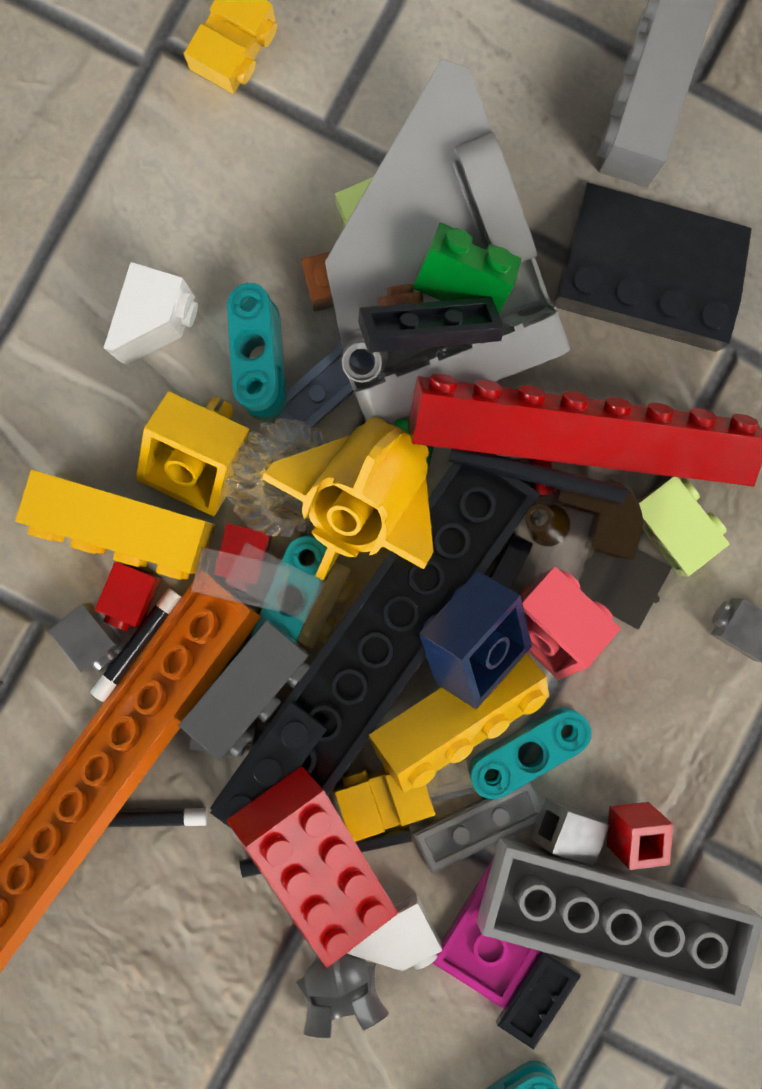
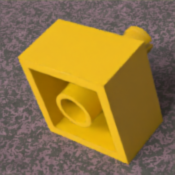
M168 391L144 427L136 481L215 517L236 481L249 428L230 420L234 409L228 401L225 400L219 411L216 410L221 400L220 397L210 398L206 408Z

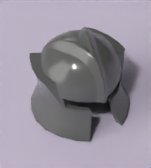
M346 953L326 969L318 956H316L315 961L306 970L304 977L296 981L307 1005L304 1035L315 1038H331L332 1021L345 1016L355 1015L363 1031L387 1017L389 1012L382 1004L375 989L376 963L366 962L363 958Z

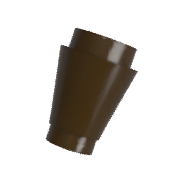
M535 504L526 512L525 519L528 533L537 544L546 547L555 546L567 537L570 530V519L566 511L555 504ZM548 515L546 523L538 526V523H541L540 519Z

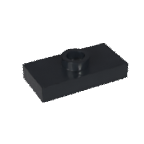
M540 951L507 1006L496 1020L497 1026L534 1050L580 979V972L555 955Z

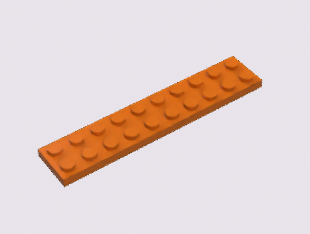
M201 570L1 842L0 973L180 729L178 725L204 696L261 618L259 614L204 570Z

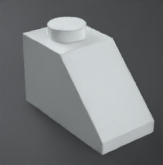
M417 893L394 904L398 914L347 953L405 971L412 966L415 970H419L430 965L437 959L436 954L442 951L440 938Z

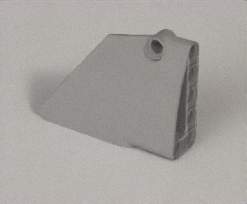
M441 59L325 260L343 350L342 367L350 381L365 421L372 417H378L386 423H390L410 414L417 376L430 377L432 374H446L460 382L475 383L476 380L480 379L496 382L560 357L571 349L557 308L548 296L535 259L537 251L500 145L490 128L470 68ZM440 222L452 228L466 231L469 235L473 236L472 244L486 250L488 245L491 244L505 248L511 254L522 258L515 286L499 313L504 325L501 341L372 353L375 357L374 362L371 366L363 369L356 368L350 362L349 357L352 352L357 349H367L358 323L359 308L379 306L378 298L387 296V287L414 283L421 260ZM423 293L424 302L440 301Z

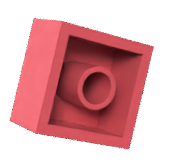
M555 566L529 583L519 594L532 645L528 652L558 680L588 668L621 630L613 621L612 613L604 605L588 598L580 590L579 582L571 574L563 570L560 571Z

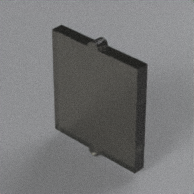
M639 549L636 551L634 560H623L594 551L590 559L584 560L585 569L578 582L580 590L588 598L604 605L612 613L613 617L639 630L652 604L659 602L660 597L658 593L672 567Z

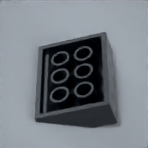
M587 182L553 304L558 309L717 352L730 344L742 299L752 228Z

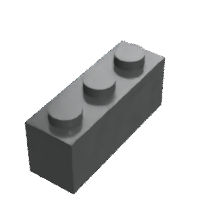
M267 620L178 726L219 761L227 752L236 757L252 738V735L246 731L247 728L257 717L265 722L281 703L275 697L285 683L294 688L309 670L310 666L304 660L310 653L273 621Z

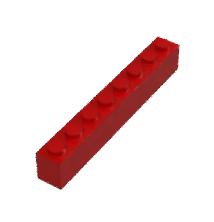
M432 374L430 377L417 376L407 424L412 444L753 487L762 466V428L755 418L748 415L733 414L731 418L722 417L700 408H693L690 412L674 410L672 407L662 403H649L648 407L632 405L629 401L618 397H607L605 401L594 400L574 391H565L562 395L549 394L538 387L529 385L520 386L519 389L501 387L500 384L494 381L484 379L476 380L475 383L457 381L454 377L446 374Z

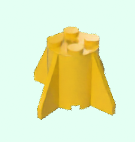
M372 417L368 419L365 424L356 427L349 436L273 462L263 475V480L303 502L302 514L304 520L309 515L310 521L315 526L311 533L319 542L327 547L315 577L324 580L339 554L347 557H357L359 552L371 551L370 556L377 553L383 546L424 569L434 552L426 480L428 448L426 445L412 444L408 433L386 423L381 418Z

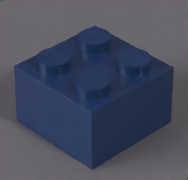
M479 571L467 583L460 585L456 589L452 599L438 614L431 616L427 620L423 630L419 633L435 683L475 709L484 702L532 647L521 596Z

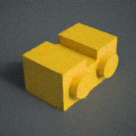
M214 0L210 7L211 14L204 25L200 24L184 52L189 69L232 94L236 92L240 83L245 85L255 70L256 61L254 59L261 46L267 48L277 30L273 4L267 0Z
M383 765L384 770L367 775L366 769L341 777L343 783L336 785L335 795L346 828L356 842L383 833L386 829L398 825L405 826L435 816L427 786L413 787L406 793H403Z

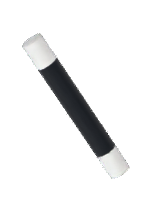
M168 587L90 691L95 698L102 702L107 699L181 599L178 593Z
M207 808L119 810L108 827L207 826L208 812Z

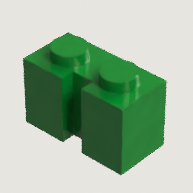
M440 222L421 260L413 283V289L440 301L492 297L497 311L500 313L515 286L522 258L511 254L508 250L499 246L489 244L486 250L472 244L473 236L469 235L466 231L452 228Z

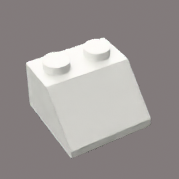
M130 262L104 349L121 363L130 365L181 338L185 326L192 327L198 309V303L194 302L195 296L184 279Z

